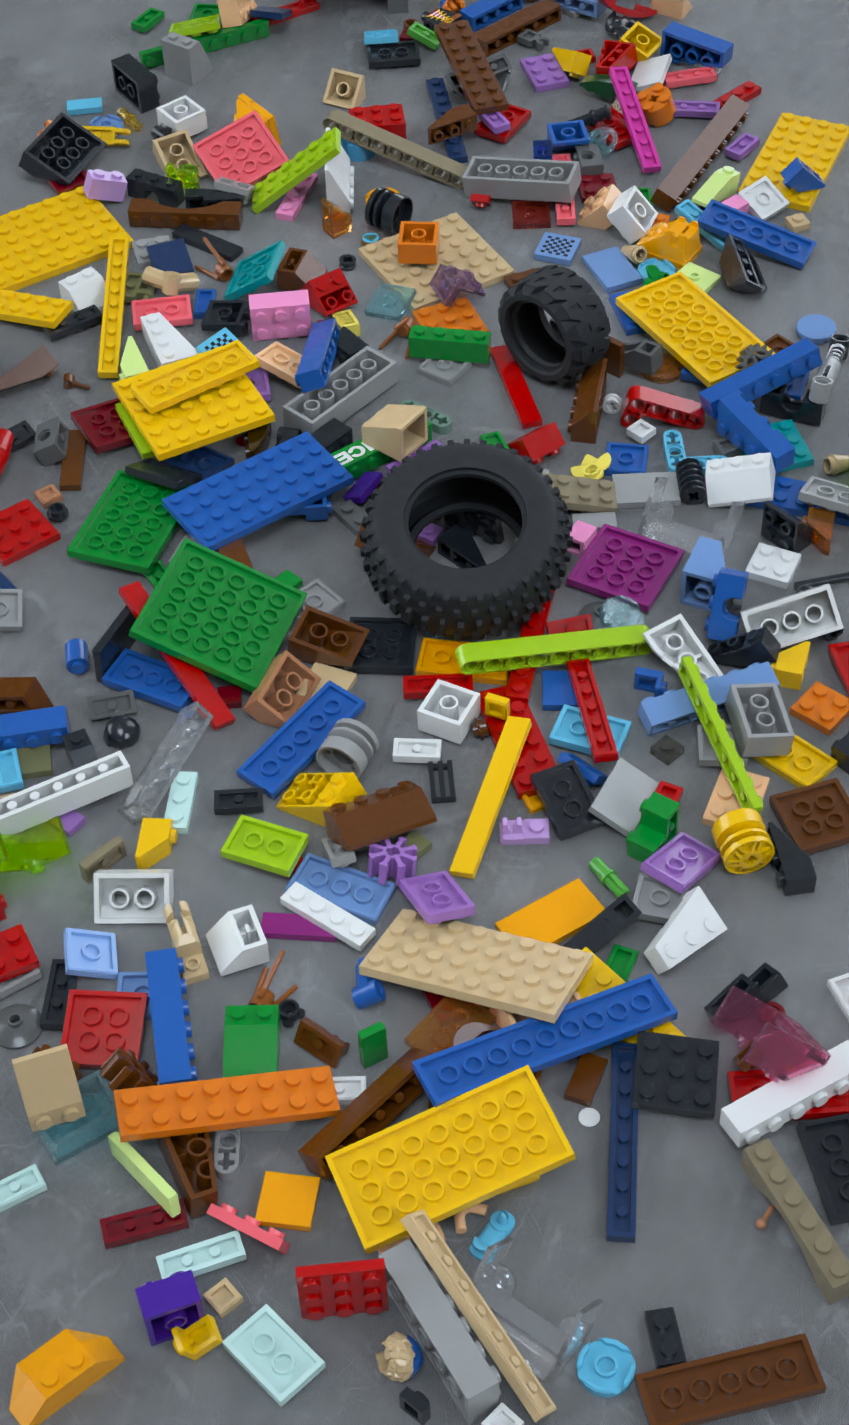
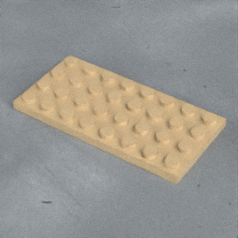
M402 909L359 965V974L555 1024L592 965L593 953L559 946L554 943L542 942L528 937H521L507 932H500L483 926L462 923L461 921L447 920L439 924H427L418 912Z

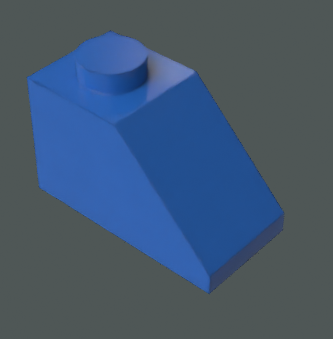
M798 157L781 172L784 178L782 181L788 189L793 188L797 192L821 189L826 186L820 175Z

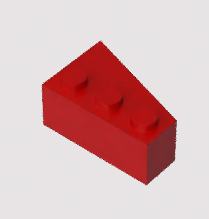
M605 40L604 47L601 49V56H599L595 66L596 74H609L610 67L627 66L628 71H630L638 63L636 44Z

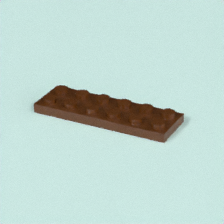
M805 1333L637 1374L634 1377L649 1425H699L822 1394L826 1391V1385Z

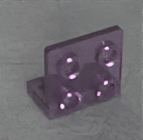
M440 264L429 283L444 305L449 307L453 305L460 291L482 297L486 295L482 284L475 279L473 272L468 269H457L453 265L445 266Z

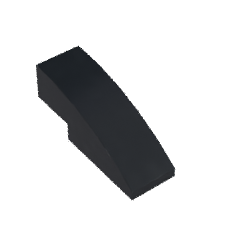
M200 188L185 189L186 209L207 207L222 201L241 202V196L229 192Z
M764 962L749 977L741 973L704 1009L720 1023L733 1020L762 1007L777 997L789 985L779 971Z

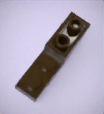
M271 423L243 433L244 445H249L245 447L246 459L268 449L271 439Z

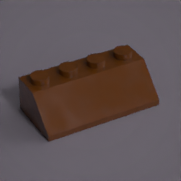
M607 358L601 359L582 373L581 381L577 380L576 393H574L573 406L575 407H571L570 419L572 420L568 421L567 433H571V442L596 444L603 409L602 404L606 394Z
M408 780L401 781L397 786L391 788H380L374 794L368 796H356L353 801L347 803L333 804L331 808L323 810L328 838L348 852L437 821V817L422 787Z

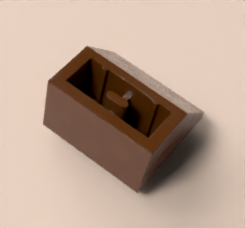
M289 247L277 269L278 289L287 291L300 290L309 280L326 274L327 268L308 250Z

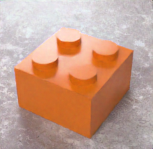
M401 221L398 238V263L437 264L440 244L439 222Z

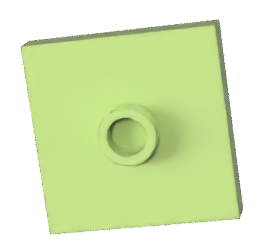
M688 262L679 270L706 294L721 282V275L691 262Z

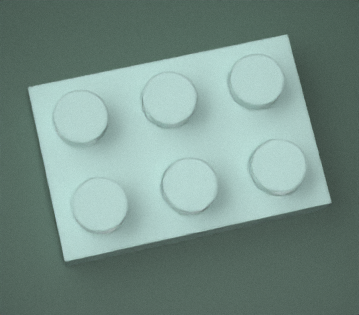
M267 1304L222 1342L223 1348L281 1407L326 1368L325 1362Z

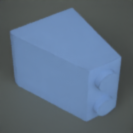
M703 536L699 537L682 571L680 603L707 611L712 610L708 608L710 596L715 594L716 587L712 586L714 574L719 573L720 569L725 567L721 541Z

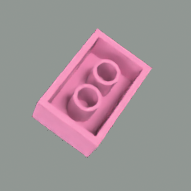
M308 289L248 295L253 341L309 336L312 327Z

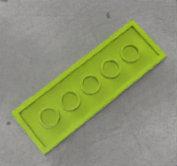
M337 127L326 131L320 139L311 142L308 148L304 151H299L289 162H284L281 168L271 172L265 180L256 183L253 190L252 210L258 214L340 154L341 131Z

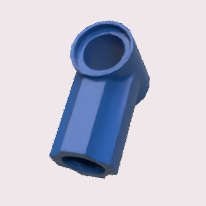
M365 957L359 959L358 964L355 966L356 987H353L351 992L353 1001L360 1010L386 999L385 990L380 979L359 974V965Z

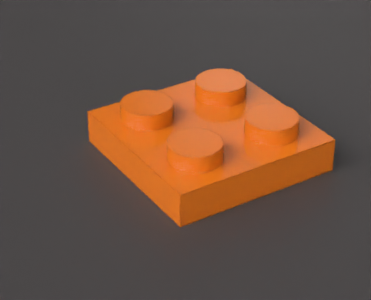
M816 681L790 707L789 714L830 736L849 716V698Z

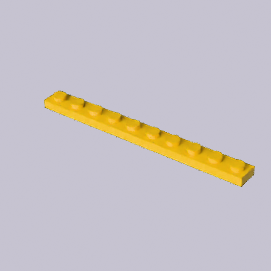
M129 237L109 238L98 378H118Z

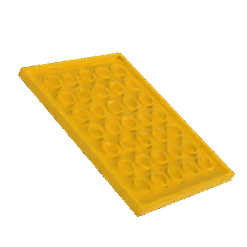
M84 186L61 193L52 198L44 199L41 202L27 205L24 208L10 211L0 216V289L16 291L108 257L110 237H129V249L132 248L131 242L134 240L99 200L87 198L83 191Z

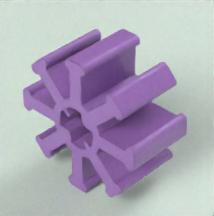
M398 837L395 845L391 844L389 838L381 840L380 845L370 844L368 876L378 875V884L384 886L389 877L394 878L396 886H399L400 879L415 877L417 865L416 845L413 844L406 847L407 839L404 837Z

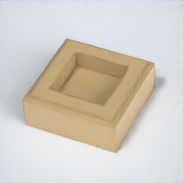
M226 1277L203 1294L204 1301L220 1319L244 1302L243 1296Z

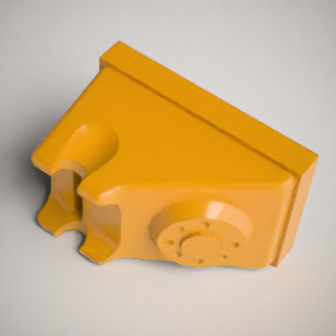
M244 93L237 96L234 122L255 110L279 146L282 145L274 115Z
M679 216L674 221L660 222L653 225L636 244L644 246L647 250L646 259L657 258L659 261L666 259L678 270L688 262L692 263L702 252L703 246L700 244L698 222L692 220L691 223H688L686 218Z

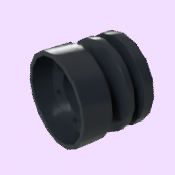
M383 187L376 188L366 204V223L396 235L400 231L401 221L411 220L413 202L408 196L395 193Z

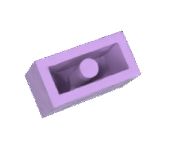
M87 170L83 191L88 199L123 202L128 182L123 173L118 171Z

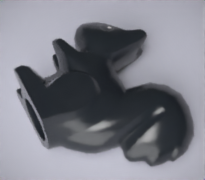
M613 11L606 20L605 30L620 40L636 21L627 19L626 16L622 18L616 16V12Z

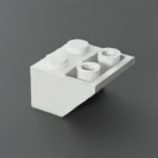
M252 904L228 911L206 934V939L220 976L270 961L268 944Z

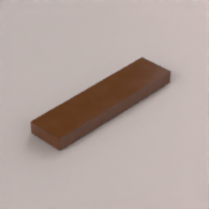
M69 430L67 455L62 460L59 483L60 491H77L82 489L87 440L80 430Z

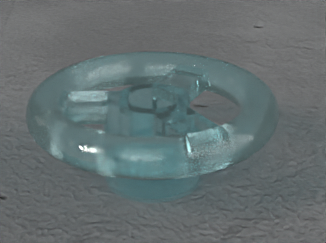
M599 127L588 134L589 144H597L598 147L602 148L603 151L600 152L601 157L608 155L618 142L617 132L611 127ZM611 134L612 143L607 147L606 139Z

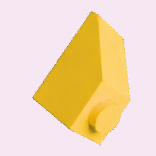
M805 641L779 652L777 661L773 662L771 667L780 683V687L800 690L809 658L811 642Z
M143 818L135 853L137 869H148L171 854L173 844H177L178 830L174 829L172 819Z

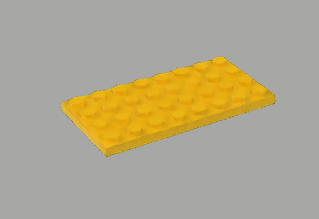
M782 112L741 184L738 193L766 176L790 202L787 208L809 213L821 189L797 192L793 188L788 189L782 182L784 178L781 172L798 157L819 174L825 183L849 138V126Z
M681 271L616 297L615 304L708 388L740 372V369L735 367L740 363L736 360L741 355L740 351L750 344L755 345L759 343L760 347L765 345Z
M526 1065L468 1091L438 1107L428 1109L325 1156V1159L365 1252L369 1254L410 1235L400 1221L407 1214L423 1209L431 1222L435 1224L573 1161L576 1157L529 1065Z

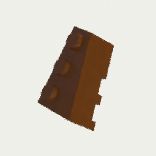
M0 677V715L54 707L36 677Z

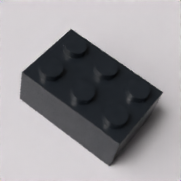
M129 53L111 60L115 91L141 114L160 107V94L157 89L158 79L154 73L149 71L146 66L142 65L137 58H134Z

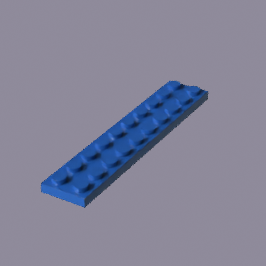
M651 973L567 1004L555 1024L529 1018L412 1061V1069L433 1107H438L468 1091L526 1065H529L532 1073L638 1034L639 1031H646L677 1019L678 1011Z

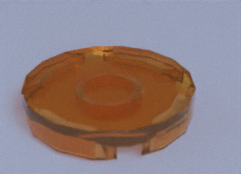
M663 353V365L652 376L643 372L642 374L651 382L668 384L680 378L682 364L675 357H670V354Z

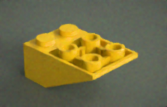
M354 772L299 773L276 807L281 811L326 827L323 810L331 808L336 803L353 801L356 796L366 795L367 793Z

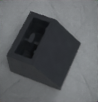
M768 500L764 502L761 535L781 549L800 553L811 545L812 527L781 506Z

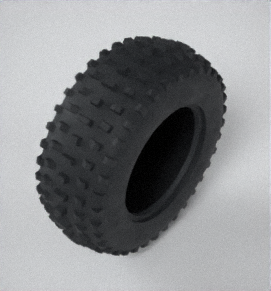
M464 439V443H454L453 440H448V445L438 446L437 443L431 444V449L427 451L422 449L416 450V456L412 458L406 456L402 459L403 464L399 467L394 465L390 469L391 474L389 477L384 476L381 479L380 489H375L372 492L373 502H369L366 505L365 511L368 516H364L362 520V526L365 530L360 531V542L365 543L364 546L360 547L361 557H364V571L367 572L369 582L374 591H379L382 603L384 605L389 603V609L394 615L401 614L400 619L409 625L414 623V628L419 631L426 632L429 630V635L435 637L437 634V636L443 637L445 635V639L448 640L455 636L456 639H461L462 637V641H468V637L483 640L485 635L488 634L497 637L502 635V631L505 629L513 631L517 629L518 623L530 621L532 613H539L543 609L542 604L552 600L554 596L552 590L556 591V589H559L562 583L559 577L565 578L567 567L564 562H570L571 552H568L567 549L573 547V537L570 536L572 523L569 520L565 501L562 500L558 487L552 488L553 481L548 474L544 476L542 474L543 469L537 464L532 465V459L528 456H518L516 449H503V444L497 443L495 446L487 445L486 440H481L479 444L476 442L470 443V439ZM465 511L485 513L501 520L513 530L518 538L510 551L500 559L475 568H453L439 564L425 556L414 544L424 528L436 519L448 514Z

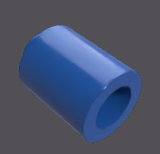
M71 639L65 644L66 668L70 673L82 674L89 669L88 646L82 639Z

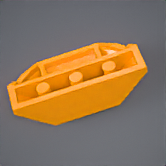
M64 1329L16 1364L9 1410L19 1425H39L123 1363L125 1357L107 1336Z

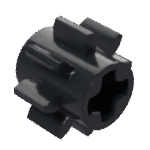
M163 123L154 126L151 131V135L154 138L151 141L153 142L154 139L172 134L170 133L172 128Z

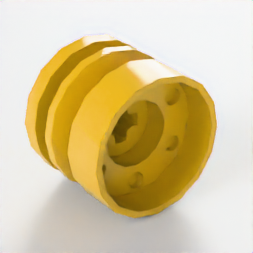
M739 808L727 812L714 822L711 829L712 837L716 847L720 850L724 866L730 873H752L765 867L772 860L775 854V847L770 840L769 834L766 832L761 815L756 810Z

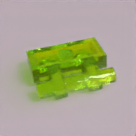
M167 163L165 173L168 178L182 181L183 189L200 188L198 166L185 164L175 168L172 163Z

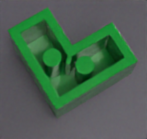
M655 791L648 799L645 798L639 808L641 819L635 831H630L626 838L627 855L640 862L645 861L678 834L680 803Z

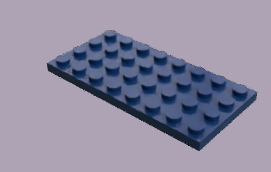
M306 431L162 499V505L196 543L215 551L353 484L354 476Z

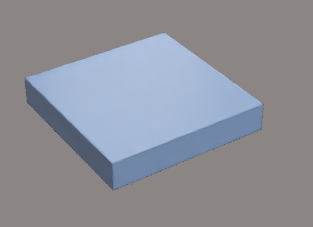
M65 928L63 932L65 974L116 980L118 964L115 933Z

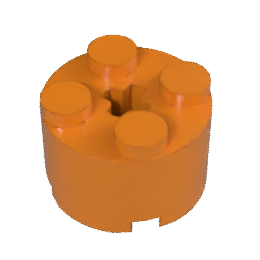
M656 83L637 94L648 126L650 124L660 127L673 119L674 112L676 113L677 108L671 91L666 86H663L662 83Z

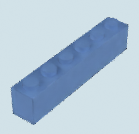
M768 661L761 664L756 662L748 666V668L742 670L734 669L726 675L720 677L712 676L704 681L708 686L712 701H715L719 714L727 711L725 701L732 684L776 683L778 688L780 686ZM685 688L679 690L671 689L657 697L649 696L640 702L637 711L648 737L700 720Z

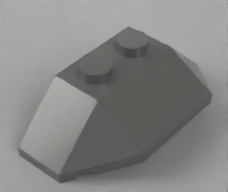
M505 53L487 59L503 93L513 69ZM454 72L446 74L444 77L452 92L467 101Z

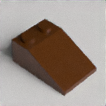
M307 605L288 639V652L297 659L307 663L317 662L327 665L352 667L370 629Z

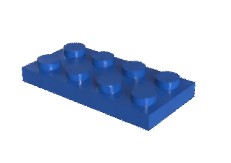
M127 648L123 650L101 678L102 684L119 691L133 689L135 697L183 713L192 701V698L167 662Z

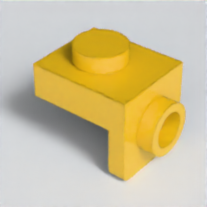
M209 1314L185 1330L177 1326L171 1329L174 1338L172 1343L176 1352L194 1361L223 1342L215 1319Z

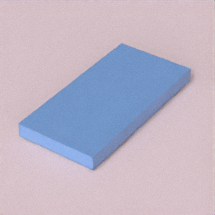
M308 852L285 888L286 892L295 882H298L363 922L374 926L377 925L397 890L396 883L387 880L384 886L378 884V877H369L367 873L351 867L332 868L328 859Z

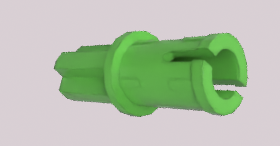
M595 857L590 861L588 868L600 879L602 886H607L617 897L622 896L624 893L626 895L629 894V888L617 877V871L608 867L601 857Z

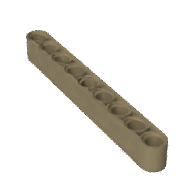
M339 109L332 110L322 122L325 130L327 127H330L331 130L337 127L341 131V138L455 189L462 190L464 188L462 177L468 167Z

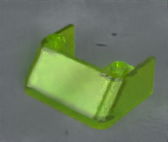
M55 816L22 834L1 835L0 833V874L24 871L36 874L44 871V866L70 854L71 850L60 816Z

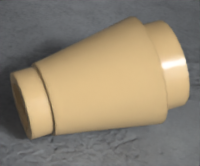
M625 245L621 249L624 256L635 264H640L647 258V250L642 245Z
M830 454L828 457H825L823 460L825 473L836 475L849 470V455Z

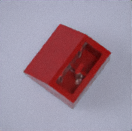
M341 268L309 280L300 289H308L310 307L325 317L358 303Z

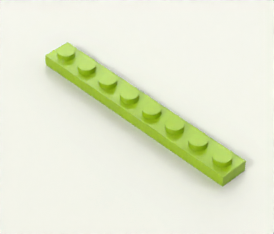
M691 656L682 657L677 673L741 808H750L760 814L763 810L762 798L757 795L754 789L753 780L748 776L744 761L739 757L735 749V742L730 738L726 730L725 721L719 716L717 705L709 695L708 686L700 676L699 667L695 665Z

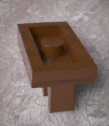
M308 1017L300 1020L293 1041L334 1069L338 1067L340 1058L347 1054L350 1046L348 1042L345 1043L340 1040L337 1035L331 1034Z

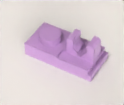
M506 817L502 819V823H499L500 845L550 844L548 818L522 820L521 817H517L516 820H507Z

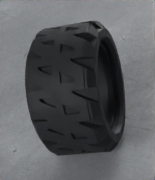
M545 265L542 268H538L511 286L500 300L498 322L508 350L526 372L534 378L541 379L544 383L552 385L568 383L604 357V353L608 351L611 340L608 335L611 328L605 307L592 286L583 277L578 276L576 272L566 267ZM545 311L559 327L564 340L552 328Z

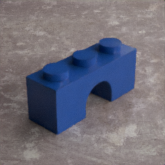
M722 567L719 573L714 574L712 586L716 587L715 594L711 595L708 608L712 610L711 616L707 617L704 630L708 631L706 638L723 641L738 635L741 616L729 613L725 607V601L729 598L743 599L746 593L749 572Z

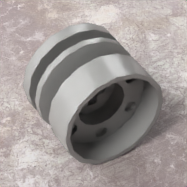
M342 718L335 723L327 738L316 752V760L326 773L354 772L359 779L379 748V742L375 733L365 724L351 718Z

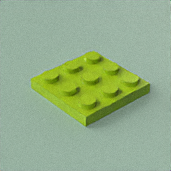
M220 14L172 23L169 33L176 32L183 36L191 35V37L201 36L202 32L207 31L208 34L216 33L221 28Z

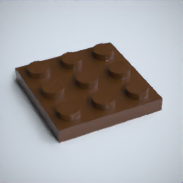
M838 778L770 796L769 803L787 836L806 854L849 843V797Z

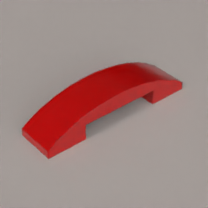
M598 0L608 9L629 17L644 18L657 14V10L636 3L634 9L631 10L615 5L616 0Z

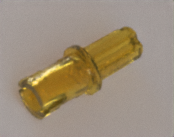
M120 107L117 110V116L123 120L126 126H131L135 131H140V128H143V124L136 119L134 113H130L125 107Z

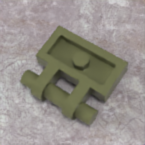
M127 272L126 303H131V301L137 299H151L154 297V292L157 288L143 283V273Z

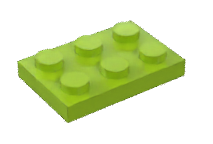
M241 814L220 850L221 857L290 877L309 842V834Z

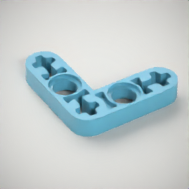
M667 430L663 434L662 445L667 472H674L676 469L675 464H678L682 459L695 458L698 459L699 465L703 466L702 469L705 477L707 460L727 458L723 455L686 457L681 433L677 430ZM677 452L679 455H671L670 453Z

